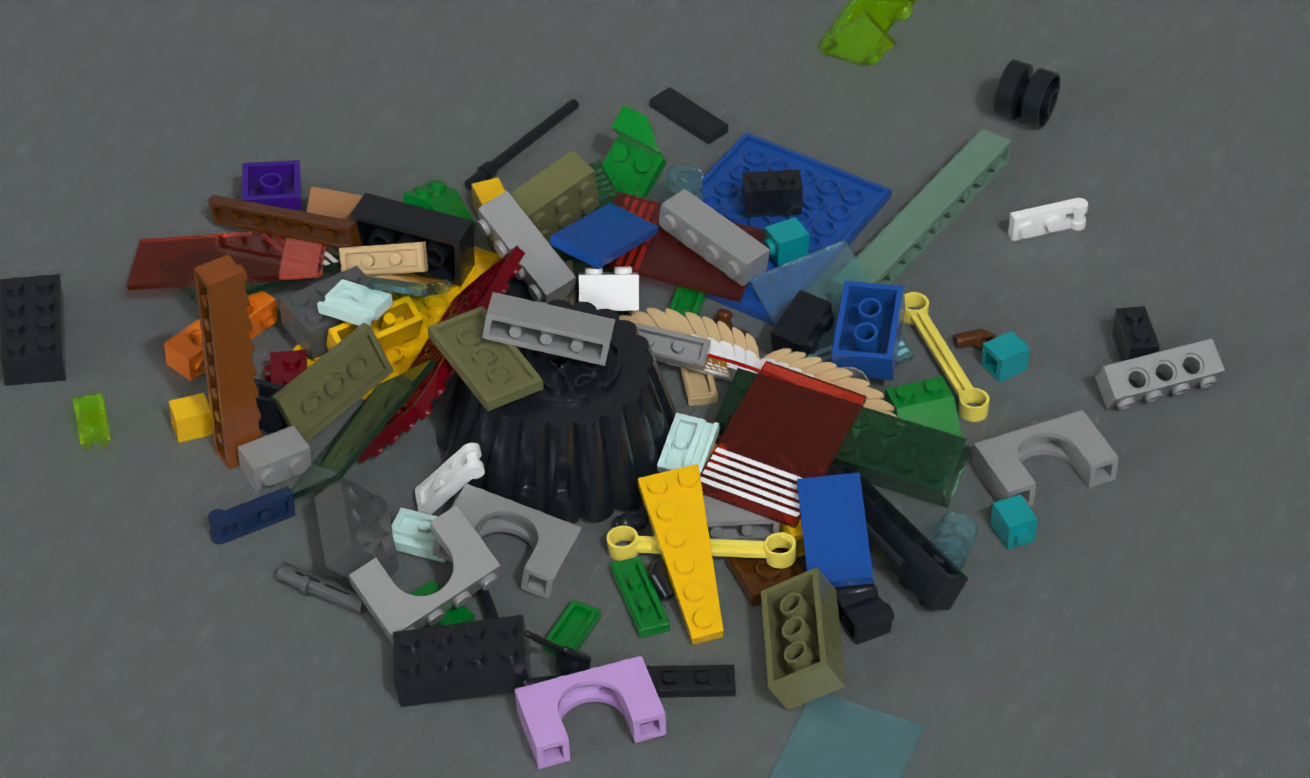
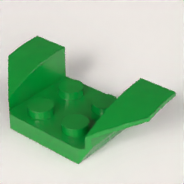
M623 105L611 126L618 134V137L599 171L602 170L603 174L595 176L596 179L602 176L606 177L605 180L597 182V185L607 181L610 184L597 189L599 198L611 197L609 194L615 193L616 196L599 202L600 205L595 210L608 203L622 208L625 199L630 200L627 211H630L635 201L638 202L635 211L639 212L667 164L662 152L658 148L648 117ZM610 187L612 188V191L610 192H602V190Z

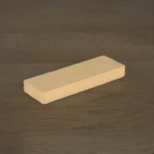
M426 241L339 248L341 272L358 266L366 276L428 271Z

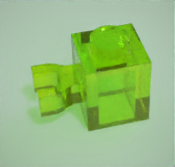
M103 392L73 397V409L80 445L84 444L86 450L92 449L91 443L102 441L103 447L109 446L108 440H111Z

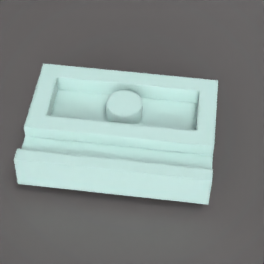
M342 279L325 295L326 300L324 302L319 301L317 303L320 314L358 326L363 322L371 326L370 322L372 320L377 321L393 305L392 294Z
M676 413L657 464L658 472H666L698 464L700 476L703 477V471L706 469L720 430L719 423L714 422L712 424L704 419Z
M400 508L392 524L396 551L445 563L446 560L433 555L435 537L431 533L430 522L438 516Z

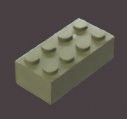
M573 150L510 193L548 243L552 234L592 213L600 205L595 171ZM486 236L488 247L498 254L494 248V242L489 236Z
M818 567L762 590L761 601L768 689L787 710H791L846 687L837 593L835 587Z

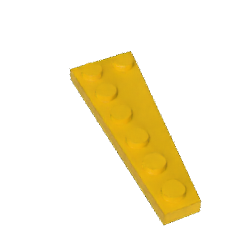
M698 464L638 478V487L692 645L723 638L724 630Z

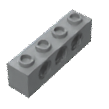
M1211 338L1103 366L1096 374L1095 379L1107 410L1118 407L1119 410H1125L1134 406L1138 401L1145 400L1146 403H1152L1161 399L1165 394L1172 393L1173 396H1178L1190 391L1192 387L1200 386V389L1209 388L1217 384V379L1225 370L1214 341ZM1183 365L1188 366L1193 374L1186 372ZM1156 372L1161 373L1166 381L1159 379ZM1128 379L1134 380L1139 388L1133 387Z

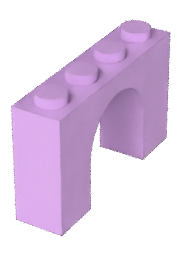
M642 656L623 659L619 662L593 667L585 671L559 676L551 680L514 689L516 710L538 769L571 761L569 738L562 719L569 710L583 703L602 702L617 708L623 714L635 743L667 735L665 711Z

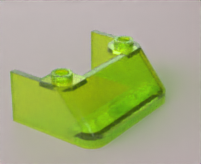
M849 0L819 42L818 47L826 55L864 66L869 63L874 65L883 57V53L894 47L897 43L887 32L898 19L903 21L914 11L912 6L917 0Z

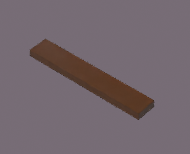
M212 195L207 200L215 224L339 248L362 246L356 221Z

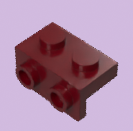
M306 350L270 352V364L265 365V380L283 386L289 384L307 369Z

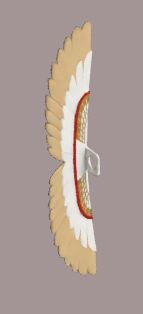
M647 308V313L631 310L629 311L630 316L619 315L620 320H627L633 323L711 340L704 371L689 367L687 369L710 374L713 377L764 394L820 421H824L843 432L850 433L853 437L866 444H873L898 455L903 451L901 444L897 440L904 441L905 435L904 431L898 427L902 425L901 420L897 415L891 413L894 411V406L887 401L881 400L884 399V394L877 389L870 388L869 381L851 378L853 372L845 368H838L837 364L822 362V359L816 356L806 357V353L792 352L790 348H782L771 352L760 359L758 346L754 337L749 333H746L745 337L742 331L735 327L732 328L731 332L729 327L722 321H718L716 325L711 318L702 316L701 319L698 315L691 312H685L686 317H684L677 311L666 308L665 312L656 308ZM665 362L666 364L680 367V365Z

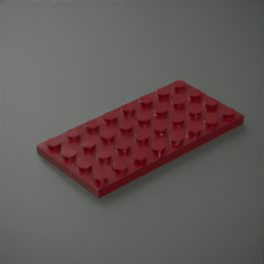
M517 245L453 298L438 323L481 306L488 311L492 293L505 294L510 287L507 282L509 279L512 280L521 270L522 266L519 263L525 252ZM429 337L358 448L367 444L369 446L354 452L356 454L364 450L363 453L355 456V458L360 456L357 460L361 463L370 456L376 458L384 450L387 443L390 446L393 445L402 434V431L408 433L413 428L418 418L423 421L434 408L431 404L432 400H436L446 389L447 385L444 384L446 378L450 379L455 374L454 368Z

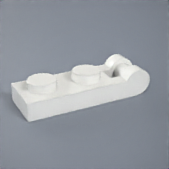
M1074 198L1011 212L1008 235L1012 241H1017L1066 229L1083 230L1086 226L1084 214L1087 213L1088 202L1083 198Z
M465 444L415 488L418 512L431 515L462 489L465 483L484 475V465L479 460L482 455L479 444Z

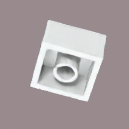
M584 267L585 272H579V302L592 303L596 306L597 310H639L638 272H632V267H614V272H603L602 267L600 269Z

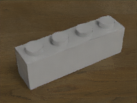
M686 189L661 204L658 225L741 286L746 285L767 270L770 249Z
M508 191L478 208L477 226L485 237L489 236L492 239L494 248L501 258L516 245L525 252L519 263L522 268L516 275V278L525 281L528 285V291L535 301L548 303L552 300H561L575 291L576 277Z
M493 292L482 338L605 366L615 319Z
M747 493L778 505L777 500L758 493ZM736 494L703 495L710 539L765 541L771 534L779 532L780 517L779 510ZM651 526L652 536H655Z

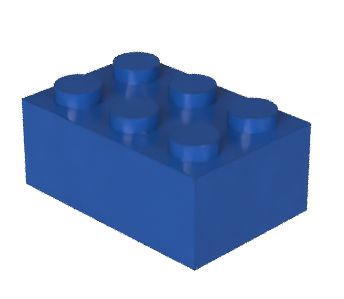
M844 281L831 353L832 363L837 364L838 368L855 367L863 371L867 378L893 380L905 311L904 286Z

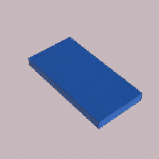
M608 203L552 234L549 244L596 269H600L656 236L659 226L612 203Z
M860 472L797 479L807 571L818 567L834 587L873 584Z

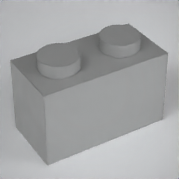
M294 425L238 446L240 470L255 491L312 470L310 447Z

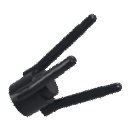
M530 631L525 632L526 637L559 653L556 665L561 674L524 679L523 685H532L590 669L591 657L586 653L574 650L568 646L562 647Z

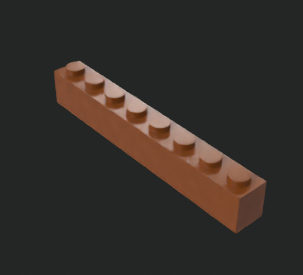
M228 254L195 267L194 274L214 449L218 457L230 470L240 466L238 446L262 438L263 435L259 429L258 422L261 420V414L256 399L259 398V392L254 382V376L257 375L256 367L252 361L254 345L249 330L252 329V323L247 313V306L250 305L249 297L245 291L247 274L241 264L237 265Z

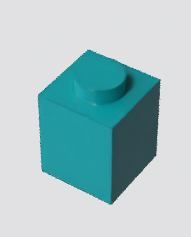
M793 217L765 227L762 244L770 249L769 257L772 258L777 266L808 256L809 233L798 219Z
M1009 331L983 344L981 366L1000 383L1028 369L1030 347L1013 331Z
M1021 494L992 503L990 525L1007 550L1035 541L1038 518Z

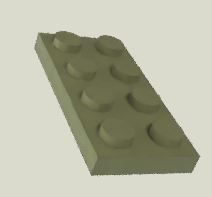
M481 306L429 326L428 337L488 412L543 390V379L516 346L482 338L487 310Z
M363 322L272 398L288 427L294 425L307 443L394 370L371 326Z

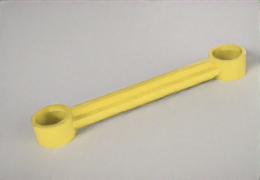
M918 292L904 294L905 311L903 322L915 326L959 397L958 414L961 418L970 422H978L985 419L989 410V395L982 389L974 388L928 315V298ZM909 307H917L919 310H912ZM968 403H977V404H979V405H981V406L973 407V406H969V405H967V404H968Z
M630 526L614 527L607 534L608 553L616 561L635 558L638 553L661 554L655 536H638L637 531ZM784 532L773 533L765 541L710 539L712 556L765 558L768 565L778 569L790 567L797 559L795 538ZM620 541L632 542L631 544L626 546L614 545ZM776 548L789 549V551L784 553L772 552Z

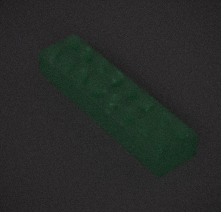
M737 368L714 420L719 423V435L726 434L734 441L745 443L761 437L768 447L771 446L776 454L784 456L786 449L793 447L805 460L809 459L816 467L826 470L829 469L831 464L852 465L873 485L946 508L949 507L970 456L966 438Z

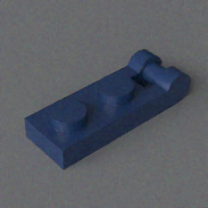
M287 486L225 511L222 509L212 510L208 514L209 525L212 527L210 529L211 541L215 544H224L296 516L293 492Z

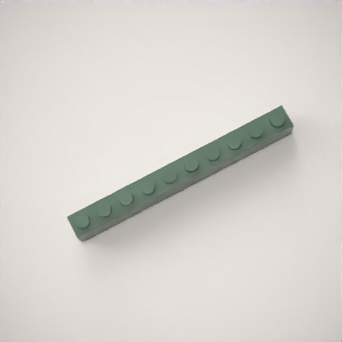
M982 129L975 137H971L966 146L960 152H956L946 166L941 167L937 176L931 182L928 181L924 185L923 190L916 197L913 196L901 212L896 213L893 221L887 227H883L879 231L878 236L871 243H867L863 251L855 259L850 260L847 268L840 275L837 274L833 278L830 286L832 290L831 304L840 307L844 281L893 285L1010 162L1012 141L985 129Z

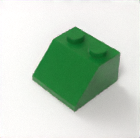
M430 180V182L416 186V188L404 193L403 203L472 220L473 230L476 229V223L458 191L446 186V182Z
M943 376L885 389L884 401L894 406V411L891 413L897 415L902 422V425L898 427L904 431L905 440L897 441L901 444L905 455L963 442L954 396Z

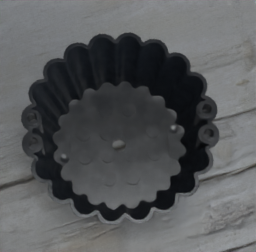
M552 300L547 304L615 319L605 366L516 346L543 379V390L487 412L459 376L444 415L445 423L438 441L440 447L447 451L443 463L465 444H479L482 454L479 460L483 462L485 473L480 478L471 479L467 484L513 500L532 509L542 511L558 519L571 522L572 524L576 523L580 518L591 522H600L611 517L615 509L624 511L636 508L638 501L642 499L638 487V478L662 473L658 472L657 464L677 412L650 344L645 337L639 335L634 323L620 320L619 315L614 310H597L596 306L589 302L581 301L571 305L565 300Z

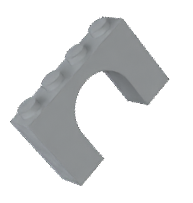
M1083 410L974 443L972 467L996 501L1021 494L1029 507L1034 506L1036 482L1021 462L1036 455H1052L1067 461L1088 488L1116 480L1119 457Z
M465 483L451 508L458 505L480 537L494 532H508L525 539L533 548V553L524 567L520 589L550 600L579 548L582 527ZM435 538L433 555L452 562Z
M458 505L430 522L431 533L449 556L454 566L450 580L438 592L427 596H414L403 592L395 585L377 558L372 559L349 574L351 586L392 644L393 632L419 629L426 624L432 626L444 618L446 611L454 606L456 608L462 607L472 599V594L481 588L487 590L499 581L501 565Z

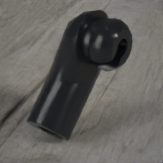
M643 499L638 501L635 511L617 516L613 521V526H630L636 531L645 529L649 517Z
M663 558L656 559L651 565L648 577L662 600L667 601L674 597L675 593Z

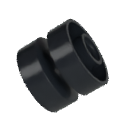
M1015 59L1011 60L1006 66L997 87L994 101L995 114L1011 120H1016L1021 114L1022 123L1042 129L1050 119L1057 102L1061 81L1060 74L1044 68H1039L1034 73L1031 64Z

